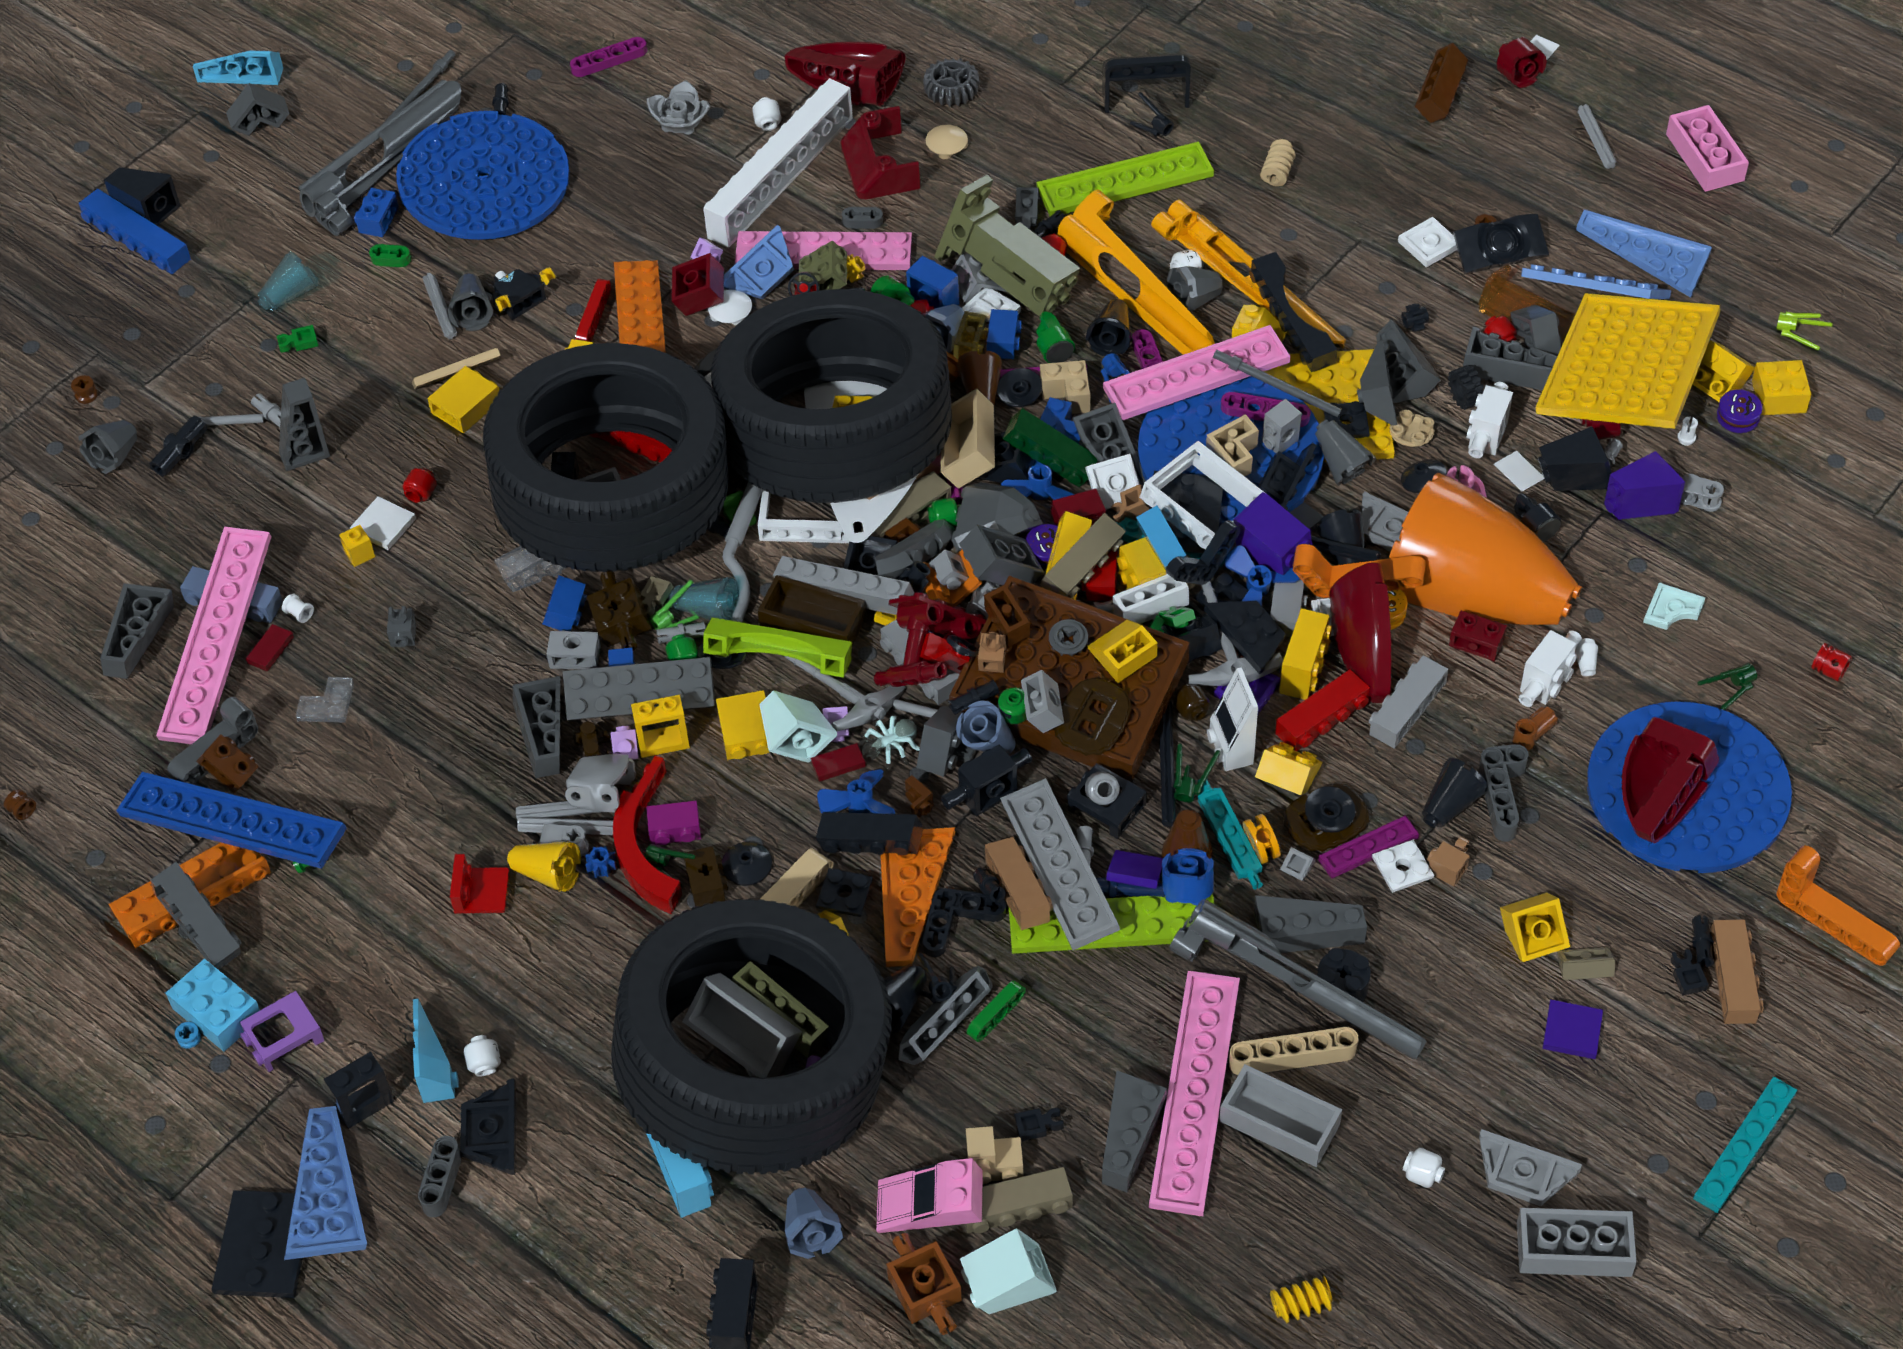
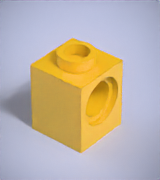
M361 525L339 534L344 553L354 567L375 558L371 540Z

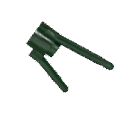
M1746 663L1735 669L1721 672L1720 675L1698 681L1697 684L1701 686L1730 677L1735 686H1742L1739 691L1719 708L1726 710L1743 693L1753 688L1752 682L1757 680V673L1751 664Z
M1178 744L1176 779L1174 783L1176 788L1174 797L1177 800L1190 803L1193 802L1195 795H1200L1202 786L1221 753L1219 750L1211 758L1196 785V781L1189 777V765L1185 767L1184 776L1181 778L1182 744Z
M654 844L648 846L644 856L653 867L671 878L673 877L660 868L667 866L670 856L683 859H695L696 857L694 854L669 850Z

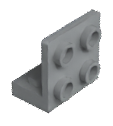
M964 253L960 255L951 269L958 274V288L964 302L968 303L982 288L1007 292L980 271L982 263L970 254Z

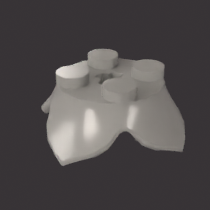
M687 80L674 86L667 98L661 95L647 98L649 111L661 124L664 132L692 134L695 130L694 128L698 126L710 108L707 101H699L697 90Z

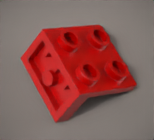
M455 854L450 890V900L454 914L504 913L506 909L509 869L507 867L472 868L471 864H467L465 854Z

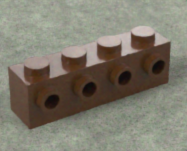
M1453 42L1436 51L1415 104L1421 115L1430 123L1443 120L1449 114V108L1455 98L1454 95L1460 85L1459 82L1468 62V59Z

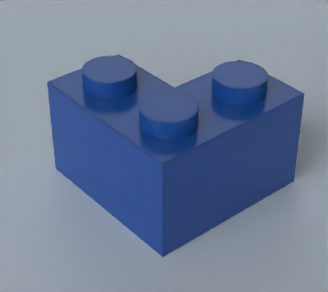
M1050 397L1040 420L1085 447L1072 421V402Z

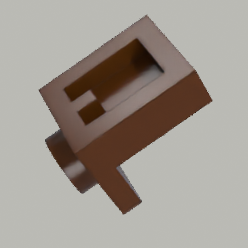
M905 518L885 532V539L896 540L899 543L921 528L916 523L913 524Z
M911 775L905 780V795L912 803V815H917L920 818L932 810L934 806L933 793Z

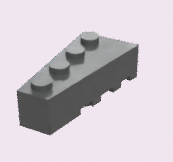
M1255 895L1254 915L1257 929L1268 936L1280 953L1365 944L1367 924L1362 905ZM1262 951V955H1269L1266 952Z

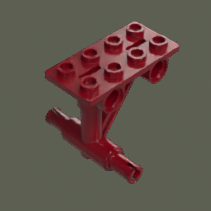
M914 593L913 596L899 595L898 598L890 599L888 605L898 608L896 615L898 625L909 632L904 662L901 665L891 666L888 670L877 671L874 675V682L880 686L891 685L892 687L925 684L929 683L932 679L945 677L947 668L944 663L932 664L933 662L920 657L925 635L930 631L944 639H947L949 635L971 639L980 634L987 620L984 619L983 615L966 613L964 608L947 606V602L943 600H931L924 593Z

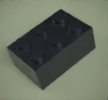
M720 1258L719 1268L714 1269L713 1275L716 1294H711L710 1311H713L712 1320L707 1321L706 1335L709 1337V1349H750L758 1290L754 1260Z

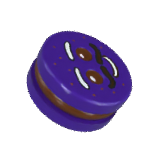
M1740 389L1731 390L1720 399L1717 420L1728 431L1734 433L1750 432L1759 424L1763 410L1762 402L1752 392Z
M1042 524L1033 528L1027 534L1026 541L1042 569H1047L1057 525Z

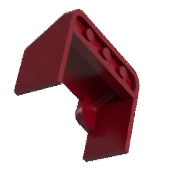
M899 106L862 114L840 141L841 151L855 195L860 199L866 200L920 189L918 161L897 165L895 159L891 156L883 155L876 157L871 143V139L902 134Z

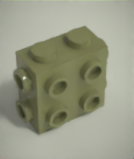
M832 240L800 259L799 272H808L814 275L819 282V291L840 289L847 285V252ZM799 275V281H814L807 275Z

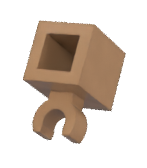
M1141 484L1120 492L1122 503L1117 502L1111 506L1115 512L1120 511L1117 515L1113 516L1114 520L1121 522L1125 517H1130L1137 521V516L1149 510V505L1139 498L1143 488Z
M997 632L981 633L978 655L979 671L1004 672L1007 648L1006 635H1001Z
M1460 836L1454 847L1443 841L1438 849L1433 848L1427 861L1435 877L1453 887L1456 886L1468 868L1470 855L1466 854L1468 850L1466 846L1469 840Z

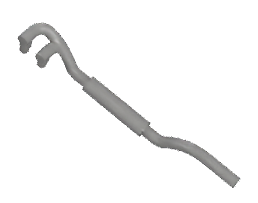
M747 482L725 537L727 543L722 556L724 564L729 568L738 584L739 597L730 621L742 622L750 602L751 590L746 573L735 559L734 554L737 547L742 545L763 489Z

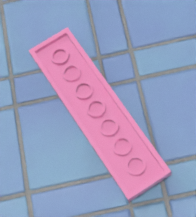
M738 231L735 264L770 231ZM782 232L794 270H799L800 259L832 240L837 245L843 247L848 256L853 254L854 257H860L865 264V270H908L910 268L912 232Z
M1271 325L1103 382V389L1111 403H1116L1122 420L1250 376L1239 370L1236 372L1228 368L1229 365L1214 359L1213 355L1216 349L1232 357L1235 355L1243 359L1242 362L1263 372L1290 363V355Z

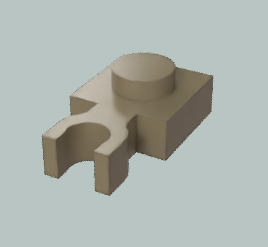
M653 576L649 578L641 592L648 618L655 613L656 605L663 606L673 589L670 581Z

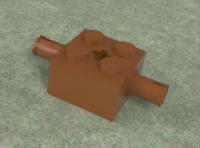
M908 1233L901 1234L902 1241L899 1235L896 1236L892 1243L901 1257L886 1264L887 1275L911 1324L932 1315L941 1335L948 1334L947 1327L951 1333L956 1329L957 1325L953 1321L947 1307L962 1301L961 1286L937 1241L915 1250Z

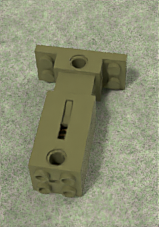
M988 175L960 189L934 257L941 262L948 257L952 258L956 253L959 255L966 252L983 264L980 270L982 273L1039 317L1044 311L1052 313L1059 305H1065L1071 297L1069 293L1072 287L1078 281L1077 275L1080 268L1019 222L1013 226L998 214L1000 207L988 198L993 179Z

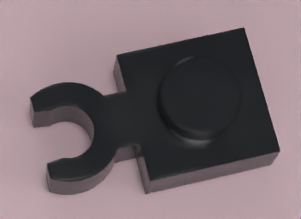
M1685 949V959H1679L1676 952H1672L1671 963L1676 967L1673 976L1682 996L1706 991L1709 984L1700 964L1692 965L1691 951Z
M1040 1108L1015 1113L1014 1120L1021 1142L1046 1137V1129L1053 1131L1062 1130L1064 1128L1063 1120H1052V1118L1060 1116V1108H1052L1043 1115Z

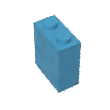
M1158 505L1136 517L1138 526L1165 570L1173 558L1177 556L1186 557L1184 550Z

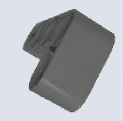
M229 697L221 705L220 713L223 721L170 761L167 767L168 772L178 781L195 784L209 773L196 761L220 734L231 738L236 743L238 749L255 737L258 732V725L254 714L237 697Z
M1516 744L1484 749L1481 753L1479 774L1488 784L1484 795L1493 833L1498 840L1508 842L1515 838L1519 823V815L1509 778L1523 775L1528 761L1527 749Z

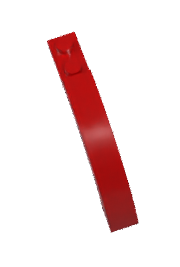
M655 755L651 763L645 766L643 777L640 782L635 783L632 793L623 791L619 799L620 805L614 814L613 837L620 868L631 887L651 905L672 914L682 896L680 881L663 874L645 859L636 842L640 818L666 774L664 758Z

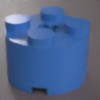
M1193 848L1179 849L1178 854L1172 856L1171 852L1167 854L1162 860V889L1165 899L1171 903H1191L1197 906L1202 899L1210 897L1214 891L1213 859H1209L1206 852Z

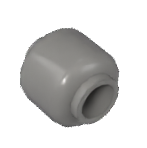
M1098 771L1093 773L1085 783L1087 797L1099 805L1112 803L1119 794L1120 786L1117 779L1107 772Z

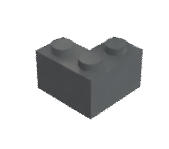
M248 83L226 112L231 129L248 136L260 121L279 128L290 114L284 97Z
M1531 305L1510 312L1512 324L1517 329V335L1525 339L1526 349L1533 347L1558 356L1563 341L1559 336V319L1555 312L1537 305Z
M941 706L924 724L916 768L942 777L950 769L953 770L955 768L958 758L955 755V751L961 742L957 736L956 725L959 716L963 712L954 715L950 708Z

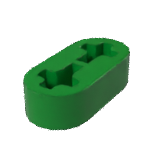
M377 244L369 250L371 262L376 266L405 267L411 262L410 250L406 246Z

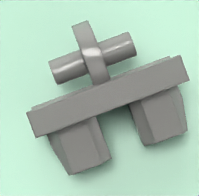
M986 581L983 586L980 585L972 592L966 612L969 614H980L988 619L989 615L984 606V595L1000 586L990 581Z

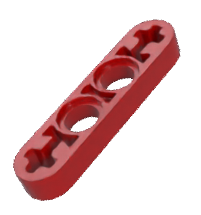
M597 279L578 326L575 340L592 342L610 295V280Z

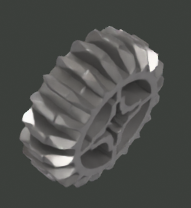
M953 57L952 60L944 58L942 62L937 60L936 64H930V68L926 69L923 84L929 99H933L934 103L940 102L941 106L948 104L950 107L952 104L959 106V103L966 104L967 100H973V96L977 95L980 80L974 65H970L969 61L963 62L962 58L955 60Z

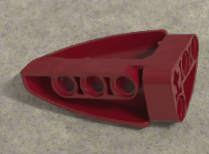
M870 42L821 43L794 48L785 54L786 68L801 81L817 90L829 78L846 85L851 90V103L856 106L862 103L882 106L893 93L906 61L903 51L889 49L885 44Z
M1371 562L1346 573L1331 587L1329 591L1332 612L1330 620L1339 652L1347 670L1351 669L1370 687V702L1383 703L1385 697L1388 694L1390 695L1391 689L1389 598L1387 585L1384 584L1382 565Z
M1657 717L1651 718L1640 736L1635 735L1625 757L1622 770V795L1629 821L1639 838L1651 843L1660 841L1677 826L1706 791L1708 785L1701 780H1707L1719 763L1716 745L1710 738Z

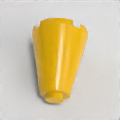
M569 841L514 846L508 853L507 861L512 870L552 889L566 892L577 881L579 873L575 872L576 864L581 865V854L578 845Z

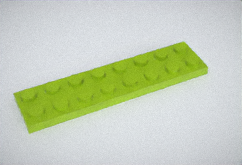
M1195 142L1039 181L1036 184L1039 195L1049 216H1051L1056 210H1060L1063 214L1074 212L1078 205L1094 190H1100L1114 202L1213 177L1214 170L1201 144Z
M1212 893L1211 896L1208 897L1206 900L1214 904V897ZM1159 896L1106 898L1120 930L1075 950L1171 944L1178 930L1183 927L1196 906L1191 903H1171L1165 897ZM1009 908L1012 954L1072 950L1053 910L1050 911V922L1021 930Z

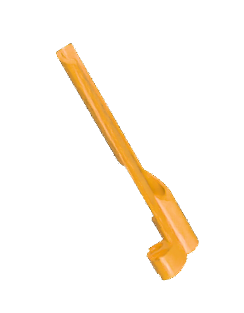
M1094 190L1078 205L1073 215H1067L1062 219L1057 235L1065 241L1066 252L1114 295L1123 300L1131 310L1182 355L1215 344L1210 332L1105 224L1110 219L1109 215L1113 209L1114 202L1103 192ZM1100 253H1110L1138 277L1140 293L1136 299L1103 272L1098 262Z
M1178 199L1171 204L1167 213L1160 212L1154 217L1151 226L1168 241L1178 240L1189 250L1197 252L1201 260L1260 307L1266 308L1271 313L1268 301L1261 297L1259 287L1256 283L1252 282L1250 275L1244 277L1228 263H1245L1251 268L1252 260L1254 259L1204 215L1194 211L1181 199ZM1283 286L1286 299L1294 312L1307 324L1326 332L1334 344L1344 348L1346 339L1288 288Z

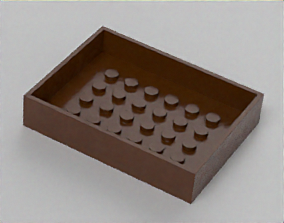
M1008 576L1005 582L1011 594H1015L1023 613L1026 612L1031 620L1030 636L1009 647L1007 645L1003 673L979 671L978 655L976 657L969 656L970 660L968 663H965L949 695V699L952 700L967 693L969 688L973 687L975 689L990 682V680H994L998 686L999 694L984 701H988L998 707L999 696L1004 690L1012 687L1022 689V679L1043 670L1058 683L1062 706L1070 691L1079 682L1090 678L1109 681L1127 693L1131 701L1132 710L1124 732L1120 735L1118 741L1113 744L1110 750L1103 752L1101 755L1092 754L1085 756L1080 752L1073 751L1069 747L1062 745L1055 736L1054 728L1042 733L1027 719L1019 724H1007L1014 738L1090 767H1094L1098 763L1129 782H1133L1189 661L1190 642L1143 625L1158 643L1157 657L1117 683L1091 653L1088 645L1128 619ZM988 617L981 633H999L991 618ZM1066 619L1080 622L1088 632L1087 646L1083 648L1081 653H1075L1072 657L1068 654L1061 656L1059 652L1052 649L1049 642L1051 628L1057 622ZM981 633L974 645L978 648V650L980 647ZM1064 635L1063 642L1070 641V643H1073V635L1071 637ZM1094 700L1089 710L1102 715L1107 705ZM1083 720L1078 730L1091 735L1096 725Z

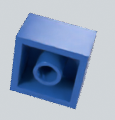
M921 256L906 271L907 288H909L914 300L926 299L929 302V306H934V309L951 304L959 306L958 274L953 270L937 264L934 260Z

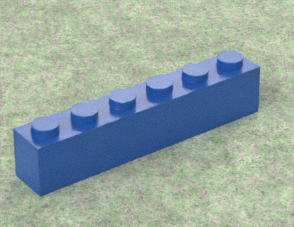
M98 188L79 202L81 217L84 221L92 223L101 232L108 233L115 241L122 242L131 251L138 252L145 260L155 263L159 269L173 274L191 260L187 245Z

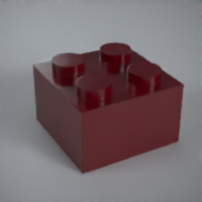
M711 253L672 267V302L685 316L724 302V267Z

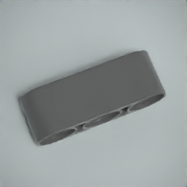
M442 1136L435 1141L418 1192L423 1212L429 1217H438L445 1212L461 1164L462 1156L457 1141L452 1136ZM452 1150L450 1154L443 1155L446 1151ZM445 1174L442 1178L436 1179L438 1175ZM438 1198L435 1202L428 1203L430 1199Z

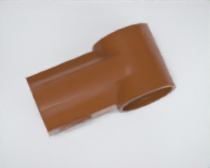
M1548 706L1541 707L1527 719L1519 720L1515 726L1512 740L1513 745H1521L1527 751L1531 750L1534 747L1535 741L1557 724L1558 718L1554 711Z

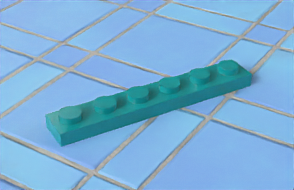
M1773 1076L1695 1193L1694 1200L1716 1213L1720 1211L1797 1093V1089Z

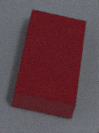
M272 624L247 656V664L268 672L293 639V633Z
M857 743L810 758L819 782L866 767L865 760Z

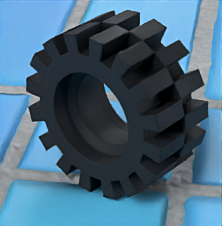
M1470 365L1452 370L1448 376L1450 381L1448 386L1451 387L1450 393L1453 394L1452 398L1454 401L1456 400L1457 406L1464 410L1474 407L1478 394H1483L1484 392L1482 390L1484 386L1480 383L1482 380L1477 376L1478 372L1474 371V367H1470Z

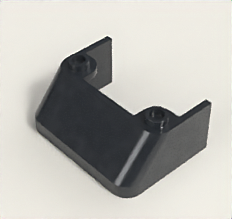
M1176 53L1113 57L1105 60L1102 65V93L1105 113H1109L1110 81L1182 77L1181 85L1185 108H1189L1191 73L1189 58Z

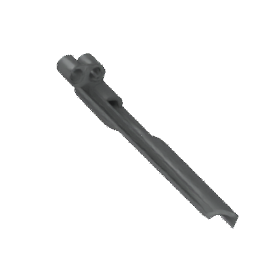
M441 80L298 186L300 189V202L307 215L315 217L323 227L335 236H339L354 224L353 219L346 209L401 161L404 149L416 135L434 123L439 125L445 122L458 110L461 98L460 84L457 81ZM381 137L384 142L383 159L356 180L348 182L345 174L351 160Z
M1202 899L1169 946L1172 952L1192 962L1199 954L1205 940L1272 974L1289 984L1296 992L1412 1059H1417L1427 1042L1423 1037L1282 956L1267 935L1206 899ZM1258 948L1312 980L1308 982L1259 953Z

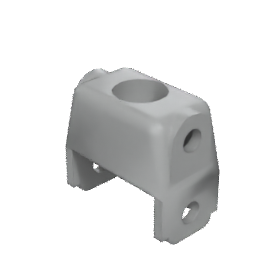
M621 754L582 757L566 780V800L573 807L596 812L615 813L620 802L618 789L614 785L632 784V781L636 778L634 761L628 755ZM607 794L611 796V800L605 799Z

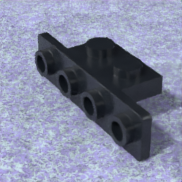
M1311 443L1303 449L1296 463L1281 452H1277L1271 460L1258 488L1284 509L1288 510L1286 505L1297 493L1295 487L1305 477L1306 472L1304 469L1314 459L1315 454L1313 452L1317 445Z

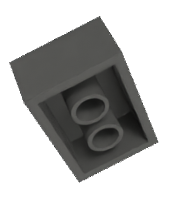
M976 525L959 544L964 552L965 559L969 561L973 568V574L979 580L1004 585L1008 576H1012L1034 585L1044 574L1042 567L1024 538Z

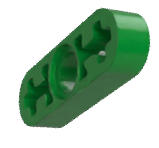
M1015 980L1011 981L973 1019L968 1026L967 1035L977 1042L982 1041L1021 1001L1026 988Z

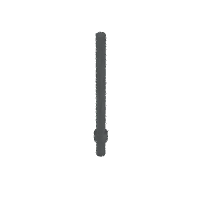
M449 50L442 59H438L433 64V69L385 122L417 99L431 82L448 68L449 62L456 56L452 50Z
M1217 349L1213 355L1214 359L1229 365L1228 368L1236 372L1237 370L1242 371L1335 417H1338L1342 410L1242 362L1243 359L1235 355L1232 357Z

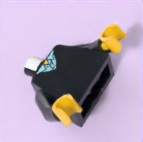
M550 267L545 268L539 275L525 273L520 269H516L508 275L504 271L497 272L494 276L495 283L493 285L495 292L492 294L494 310L500 312L505 310L510 319L514 320L545 301L546 296L543 285H548L550 283L549 280L556 278Z

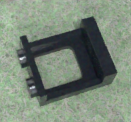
M1096 763L1091 770L1088 769L1083 774L1078 786L1072 787L1067 795L1068 811L1073 813L1076 808L1084 811L1110 826L1109 835L1119 839L1146 806V791ZM1098 771L1113 775L1118 781L1119 789L1122 791L1109 807H1102L1086 797L1085 783L1089 776Z
M371 1051L324 1078V1082L335 1099L336 1104L334 1106H336L337 1113L348 1129L395 1102L384 1070ZM372 1080H375V1081H373L372 1083L368 1084L367 1086L361 1088L360 1090H358V1091H356L355 1093H353V1094H351L350 1096H348L350 1093H352L353 1091H355V1090H357L358 1088L362 1087L363 1085L367 1084L368 1082H370V1081H372Z

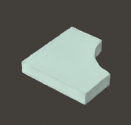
M1659 583L1643 623L1667 630L1672 623L1678 620H1697L1706 597Z

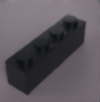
M822 812L816 840L823 851L828 853L918 854L924 827L917 815Z

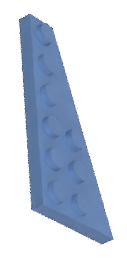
M1588 210L1583 211L1576 228L1578 232L1690 298L1712 249L1708 245Z
M1531 264V268L1522 269L1521 277L1647 299H1670L1671 290L1658 288L1657 284L1638 282L1636 285L1637 281L1616 279L1615 281V277L1595 275L1594 278L1586 277L1587 273L1575 271L1571 275L1565 274L1564 269L1558 268L1546 271L1544 266Z
M336 1106L309 1109L284 1260L366 1250V1236Z

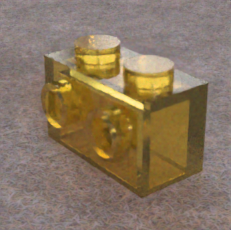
M964 311L954 342L955 358L958 359L961 355L971 351H978V354H983L984 344L982 343L987 341L989 328H986V315Z

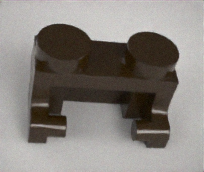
M584 722L580 726V733L573 735L575 745H580L583 742L585 757L601 755L598 745L607 743L610 740L607 731L602 732L603 737L598 738L596 735L598 734V729L592 722ZM606 751V755L612 754V752Z

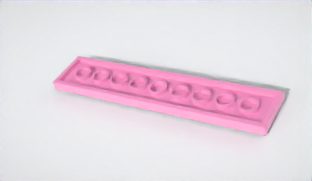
M224 527L156 735L159 740L193 744L210 731L272 536L269 532Z
M1188 971L1149 1201V1208L1203 1217L1240 978Z

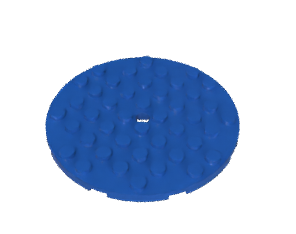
M474 111L451 116L449 121L439 125L434 123L416 135L403 151V157L397 166L396 177L402 203L420 223L448 236L483 240L506 237L522 232L550 215L566 193L569 183V165L563 146L556 141L554 135L539 123L517 114L508 116L500 115L498 111ZM485 173L488 174V175H485V176H479V177H478L479 174H485Z
M1249 376L1148 411L1142 422L1138 439V459L1143 477L1147 481L1153 476L1154 471H1160L1197 441L1206 446L1207 434L1239 418L1222 412L1221 398L1225 393L1236 392L1277 400L1287 399L1289 402L1306 404L1290 394ZM1230 402L1228 405L1233 406L1234 402ZM1251 404L1248 406V409L1258 411L1260 407L1256 404ZM1311 410L1309 423L1304 427H1300L1299 440L1282 452V454L1296 463L1303 449L1311 443L1317 445L1313 452L1315 454L1314 459L1304 469L1306 472L1305 477L1295 487L1297 493L1286 505L1288 512L1302 504L1304 498L1315 488L1323 467L1324 455L1315 435L1316 427L1319 423ZM1250 419L1259 430L1257 447L1248 451L1253 456L1252 471L1245 478L1258 487L1276 453L1266 448L1262 441L1264 421ZM1191 465L1182 472L1183 474L1206 476L1194 465ZM1224 489L1219 527L1227 520L1233 521L1246 508L1245 505Z
M1663 702L1629 712L1610 725L1601 735L1592 751L1588 765L1587 791L1589 801L1598 821L1606 832H1611L1621 842V846L1635 856L1651 864L1674 871L1686 869L1698 870V873H1713L1736 868L1752 861L1756 855L1770 848L1777 840L1787 821L1791 807L1792 790L1789 773L1782 757L1773 744L1758 729L1742 718L1728 711L1705 704ZM1653 717L1666 720L1710 738L1716 745L1719 763L1709 778L1701 780L1708 785L1706 791L1677 826L1657 843H1651L1636 835L1629 821L1622 795V770L1628 749L1635 735L1640 736Z

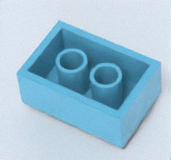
M205 958L166 992L172 1009L186 1021L194 1023L198 1030L223 1052L241 1037L240 1033L244 1032L240 1022L260 1011L256 1000Z

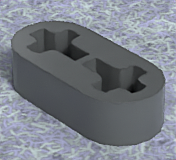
M848 207L842 211V223L847 228L875 229L883 224V213L877 207Z

